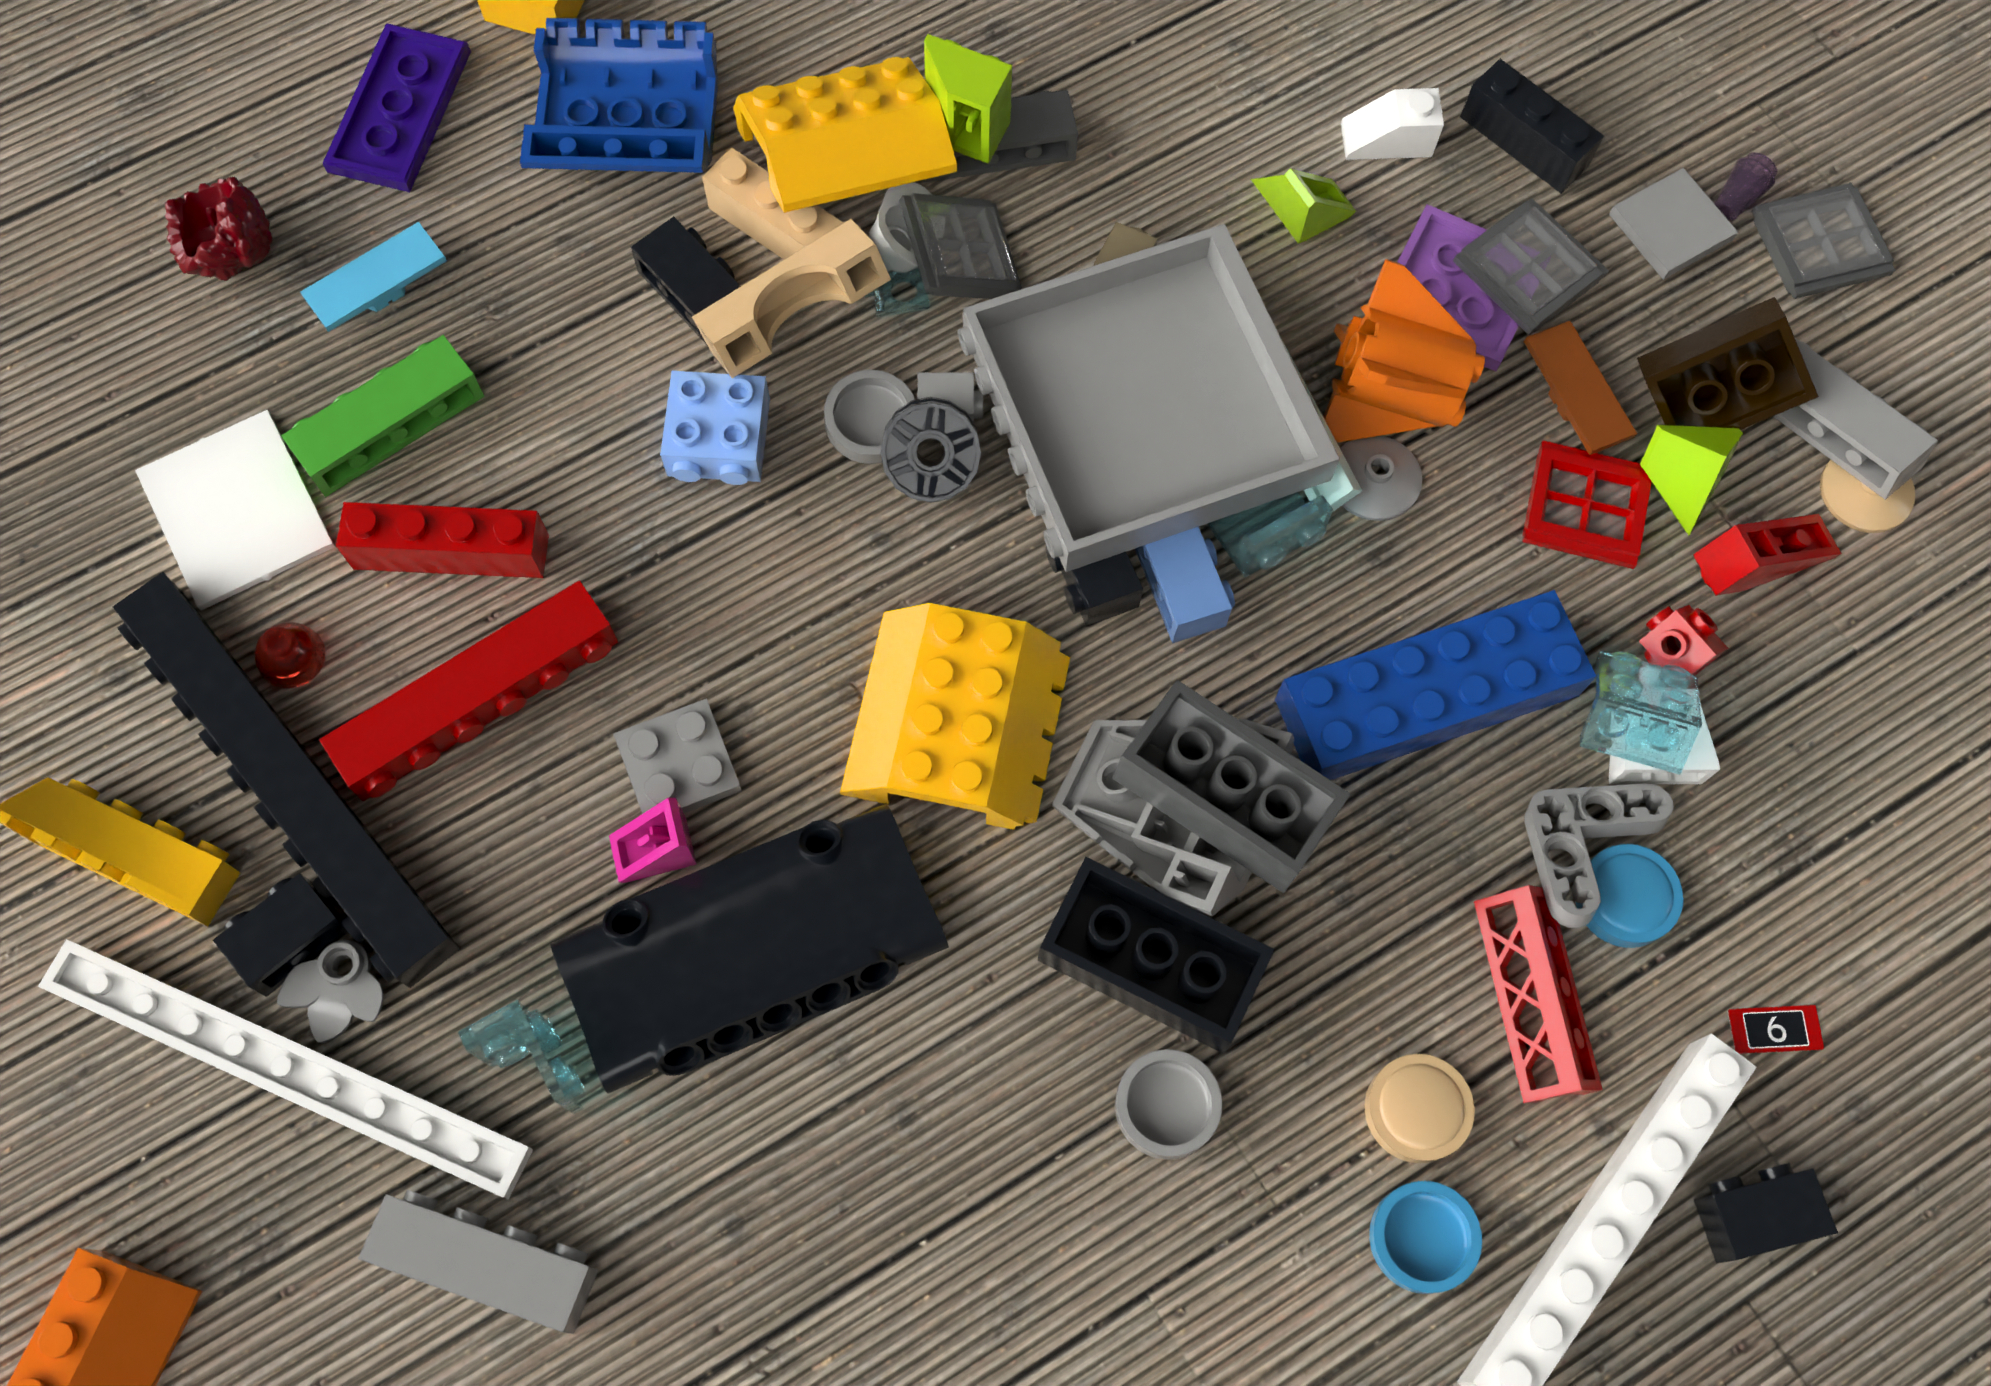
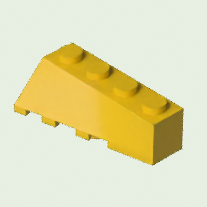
M47 777L0 803V824L36 845L207 927L241 874L225 862L230 855L226 851L204 840H201L196 848L182 841L186 835L185 832L158 819L153 827L141 822L139 819L143 813L120 800L114 799L110 806L96 800L100 792L73 778L66 786Z

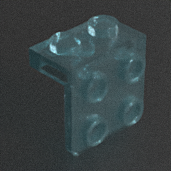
M1296 492L1207 524L1244 578L1260 569L1267 570L1275 566L1295 549L1301 546L1304 548L1320 540L1327 532L1326 526L1333 509L1323 495L1305 503L1300 494Z

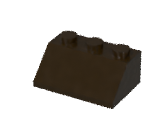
M1775 297L1637 358L1645 382L1665 425L1739 428L1741 430L1819 397L1788 320Z

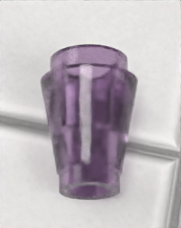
M1756 152L1749 153L1746 157L1738 159L1714 204L1728 220H1735L1774 186V177L1778 172L1776 165L1767 156Z

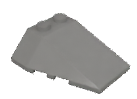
M1094 720L1052 803L1053 807L1155 891L1194 910L1214 916L1244 890L1252 872L1112 779L1122 754L1147 720ZM1239 720L1292 754L1294 742L1292 733L1250 720Z

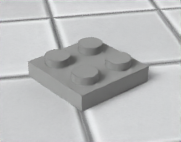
M707 698L613 733L642 814L667 798H677L683 813H687L742 792Z

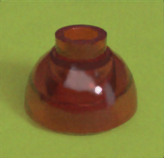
M295 622L279 623L268 628L258 639L255 647V664L261 676L269 684L279 688H296L308 683L320 672L325 661V645L321 637L306 625Z

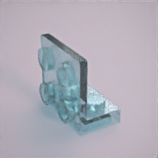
M1599 651L1596 659V696L1580 735V747L1680 775L1702 726L1698 678L1679 666L1665 665L1661 667L1641 661L1637 656L1628 652L1617 651L1610 653Z
M516 1000L458 1031L466 1051L490 1067L497 1064L500 1068L510 1066L525 1058L529 1054L528 1048L553 1100L573 1114L583 1110L578 1095L585 1092L584 1086L571 1064L566 1065L563 1058L557 1055L555 1049L562 1046L560 1037L550 1019H544L538 1009L530 1011L521 1002Z

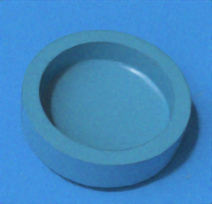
M1619 844L1602 850L1590 860L1599 888L1601 902L1592 921L1586 926L1597 937L1618 947L1637 948L1653 943L1675 926L1682 912L1683 891L1676 872L1662 856L1643 846ZM1576 902L1577 908L1581 909L1584 903Z
M1416 1181L1405 1184L1393 1190L1381 1200L1371 1219L1369 1240L1373 1257L1385 1276L1405 1290L1420 1294H1434L1451 1290L1463 1283L1477 1266L1482 1250L1480 1223L1466 1199L1446 1185L1432 1181Z

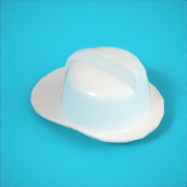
M916 182L888 188L878 211L877 219L869 232V238L876 244L888 272L893 270L899 273H906L918 267L899 203L902 195L911 196L912 193L932 195L925 187ZM929 215L935 238L942 240L945 228L944 217Z

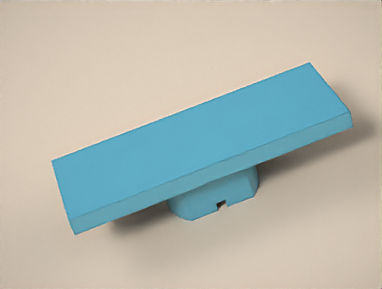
M417 222L300 291V293L329 332L366 309L378 312L388 306L389 301L395 302L405 296L406 285L445 263L447 260L422 225Z

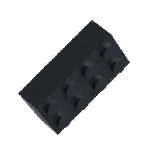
M1085 857L1040 946L1037 961L1224 1054L1237 1033L1275 949Z

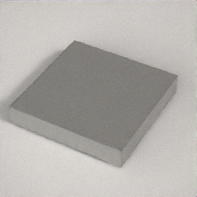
M1684 168L1613 206L1609 213L1610 217L1663 280L1730 243L1738 233Z

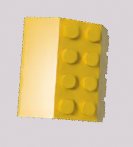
M890 57L882 63L865 67L850 66L843 68L837 73L824 76H804L796 82L788 84L759 86L751 92L738 94L733 107L737 129L744 142L752 141L754 134L767 157L770 189L784 213L957 172V162L940 101L909 57Z
M934 603L884 612L840 794L889 804L891 794L984 812L986 813L987 825L1015 830L1016 826H1023L1024 822L1036 823L1043 789L1032 784V781H1045L1053 743L1042 738V735H1055L1062 698L1051 692V690H1064L1070 663V657L1060 652L1061 642L1026 621Z

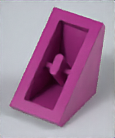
M677 798L663 800L609 835L619 883H627L697 865L687 819Z

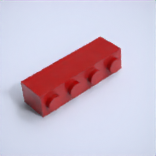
M343 502L336 547L353 570L544 578L549 534L538 511Z

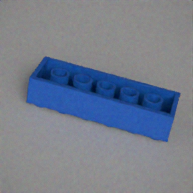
M1552 590L1286 678L1280 686L1275 701L1288 732L1294 736L1293 744L1300 760L1329 780H1333L1579 697L1597 676L1556 591Z

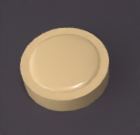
M1410 1054L1393 1060L1374 1076L1365 1097L1366 1121L1375 1140L1391 1155L1411 1163L1434 1162L1452 1154L1466 1141L1474 1123V1100L1467 1082L1452 1065L1431 1055Z

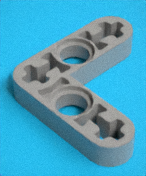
M1641 783L1547 789L1533 795L1524 815L1525 826L1548 910L1559 924L1569 928L1586 926L1592 921L1601 902L1599 888L1584 839L1647 835L1659 832L1665 827L1674 808L1673 800L1667 791L1654 784ZM1592 803L1600 804L1609 810L1611 818L1608 820H1597L1588 814L1585 806ZM1640 803H1645V804H1646V807H1638V806H1639ZM1542 809H1547L1551 816L1558 817L1554 826L1555 833L1550 834L1552 823L1548 814L1541 813ZM1648 810H1656L1655 815L1650 814ZM1624 812H1629L1627 817H1624ZM1553 849H1563L1573 856L1575 864L1569 867L1559 866L1550 859L1548 852ZM1574 881L1571 892L1575 902L1584 903L1581 909L1576 908L1573 901H1564L1569 892V882Z

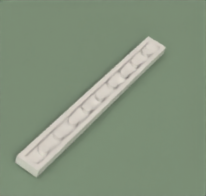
M67 939L38 987L505 1199L509 1200L533 1151L532 1148Z

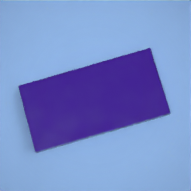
M386 23L322 164L326 172L411 192L470 56L471 50L468 42Z

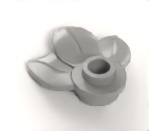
M339 940L328 945L321 952L318 960L300 963L292 969L280 988L277 1004L287 1008L308 1007V1019L312 1034L318 1043H326L343 1034L350 1026L354 1016L368 1022L376 1021L381 1011L384 997L380 982L369 973L371 961L366 949L354 941ZM345 959H352L353 967L351 971L346 975H339V964Z

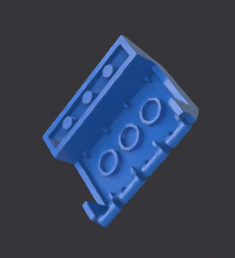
M547 18L546 29L536 28L534 53L541 71L535 125H524L520 157L522 168L703 173L712 162L718 93L716 40L713 33H707L706 22L675 21L674 39H668L667 21L631 20L630 38L624 37L623 20L586 19V36H580V21L578 18Z

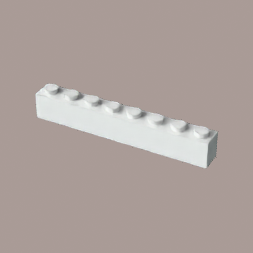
M1712 1033L1690 1043L1462 1373L1457 1381L1460 1386L1544 1385L1757 1068L1754 1064Z

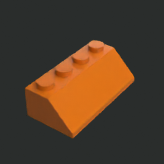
M78 1247L7 1386H156L202 1291L111 1253Z

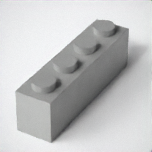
M1795 338L1819 397L1773 417L1886 500L1924 467L1938 440L1927 433L1922 426L1913 423L1888 405L1883 398L1874 395L1853 380L1844 370L1835 367L1814 352L1809 345Z
M410 1190L406 1191L403 1200L385 1194L358 1257L359 1260L563 1333H575L599 1270L584 1264L588 1253L557 1243L554 1253L534 1247L537 1235L509 1225L506 1226L504 1234L500 1235L484 1229L488 1218L458 1207L453 1218L435 1212L434 1209L438 1200Z

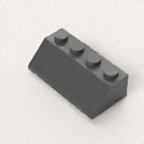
M1179 680L1175 681L1122 754L1112 778L1282 893L1287 890L1299 874L1351 794Z

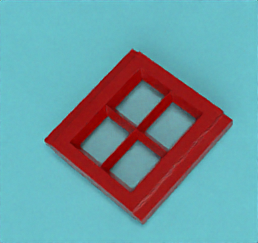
M1543 440L1537 454L1522 542L1634 569L1640 556L1652 481L1640 466V463L1599 453L1589 455L1586 450Z

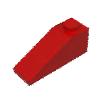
M1813 514L1735 525L1693 554L1701 569L1702 579L1713 590L1715 596L1746 591L1832 560L1842 553L1820 515Z

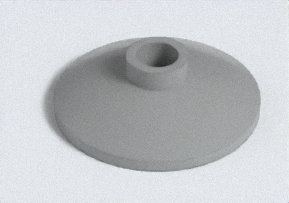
M1375 436L1348 441L1340 448L1362 489V492L1342 505L1348 512L1366 520L1385 521L1401 516L1414 505L1422 488V472L1417 459L1407 447L1392 438ZM1371 467H1380L1386 474H1376Z

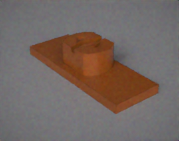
M1571 321L1525 338L1524 343L1551 388L1548 395L1554 405L1557 404V410L1562 419L1570 421L1589 455L1635 438L1637 435L1636 430Z

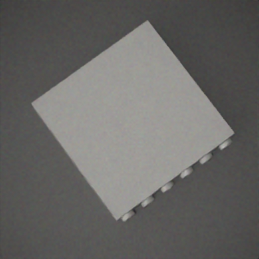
M1225 224L963 308V328L958 329L962 350L966 356L973 355L978 367L974 368V373L979 390L983 396L990 394L995 406L991 408V413L999 435L1007 434L1012 446L1008 449L1012 467L1017 476L1024 474L1029 486L1026 489L1029 507L1035 517L1042 516L1047 528L1043 535L1049 554L1053 559L1060 558L1065 572L1332 480L1340 458Z

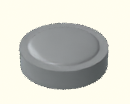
M861 370L843 377L832 387L825 401L824 421L830 442L838 452L853 461L865 464L882 463L880 452L885 426L896 410L915 400L914 395L902 380L884 371Z
M1157 1050L1141 1056L1125 1071L1116 1092L1115 1113L1122 1133L1139 1151L1154 1158L1179 1159L1198 1151L1214 1134L1221 1118L1222 1096L1213 1073L1199 1059L1178 1050Z

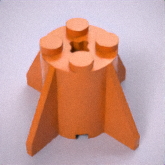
M1385 259L1369 302L1361 307L1365 316L1363 318L1354 316L1349 326L1336 323L1334 333L1341 342L1335 365L1343 367L1341 380L1332 379L1333 393L1323 418L1337 443L1436 426L1444 427L1447 424L1454 427L1458 426L1465 414L1466 400L1464 398L1470 382L1476 383L1484 369L1485 357L1476 354V344L1471 336L1403 264Z

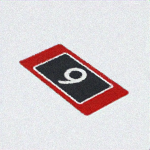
M1815 1005L1728 1010L1734 1048L1739 1054L1824 1049Z

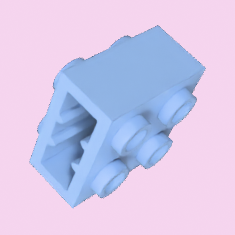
M671 371L660 453L667 476L684 482H695L700 480V478L719 479L731 485H742L747 483V481L761 482L770 404L766 376L737 375L731 378L729 374Z

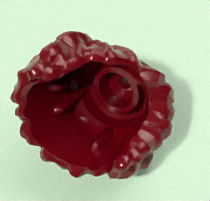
M236 177L218 179L217 183H213L210 186L201 183L198 193L187 191L184 194V198L178 197L165 202L166 213L164 216L168 220L166 226L168 235L166 238L171 245L170 252L175 255L174 260L184 274H198L203 277H216L227 281L242 272L243 266L252 267L255 264H260L270 251V244L273 241L272 233L269 231L270 220L266 218L265 211L255 198L254 193L239 182Z

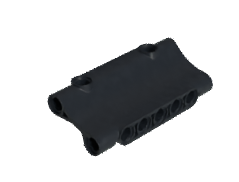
M887 803L837 824L830 820L813 821L803 828L646 893L619 901L609 908L604 915L603 921L550 942L554 959L583 1030L594 1067L607 1094L653 1075V1069L656 1068L662 1074L675 1076L688 1073L881 990L892 983L899 973L898 964L904 962L905 966L949 947L939 919L925 892Z

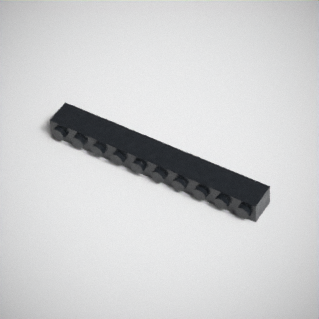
M164 572L112 606L124 621L123 624L117 627L120 633L136 651L142 647L147 651L151 658L144 662L145 666L163 686L170 682L178 693L171 697L174 704L189 721L196 717L205 728L198 733L202 741L217 757L223 753L233 764L226 769L228 775L244 793L251 789L261 801L254 806L256 812L272 830L279 826L289 838L282 844L285 850L301 868L307 863L311 866L318 876L311 881L312 885L329 905L336 901L340 904L347 914L340 919L341 923L359 944L365 939L369 942L376 952L369 959L387 982H391L396 978L411 988L460 950L457 943L187 596Z

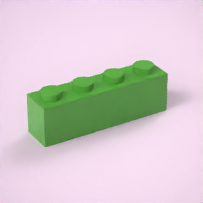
M441 335L432 342L420 345L413 354L392 367L383 368L371 380L352 392L341 394L331 405L315 415L301 419L281 437L326 498L485 396L473 372L446 337Z

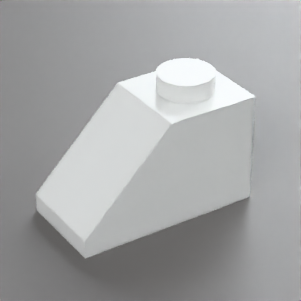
M1394 89L1342 118L1341 128L1346 160L1432 157L1444 126L1439 89Z

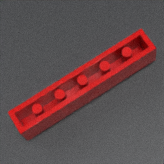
M579 580L320 738L319 741L347 786L362 801L370 797H380L392 790L397 780L411 771L422 770L434 764L440 758V753L456 743H466L481 734L484 726L500 716H509L518 712L525 706L527 699L543 689L550 690L558 687L567 680L569 673L585 663H595L603 659L611 651V647L619 642L610 623Z

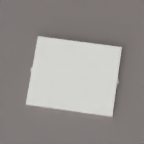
M268 410L211 436L201 438L187 447L135 470L195 603L201 611L256 584L268 581L273 576L335 547Z

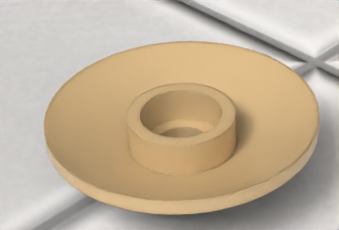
M1832 460L1826 464L1821 474L1820 491L1826 507L1836 519L1852 529L1866 533H1881L1892 530L1907 519L1914 507L1915 488L1911 478L1885 500Z

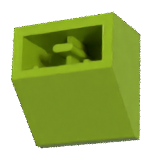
M927 34L924 40L925 81L940 101L953 151L989 164L1010 124L1012 65L1003 62L995 56H986L962 47L955 41L943 40Z

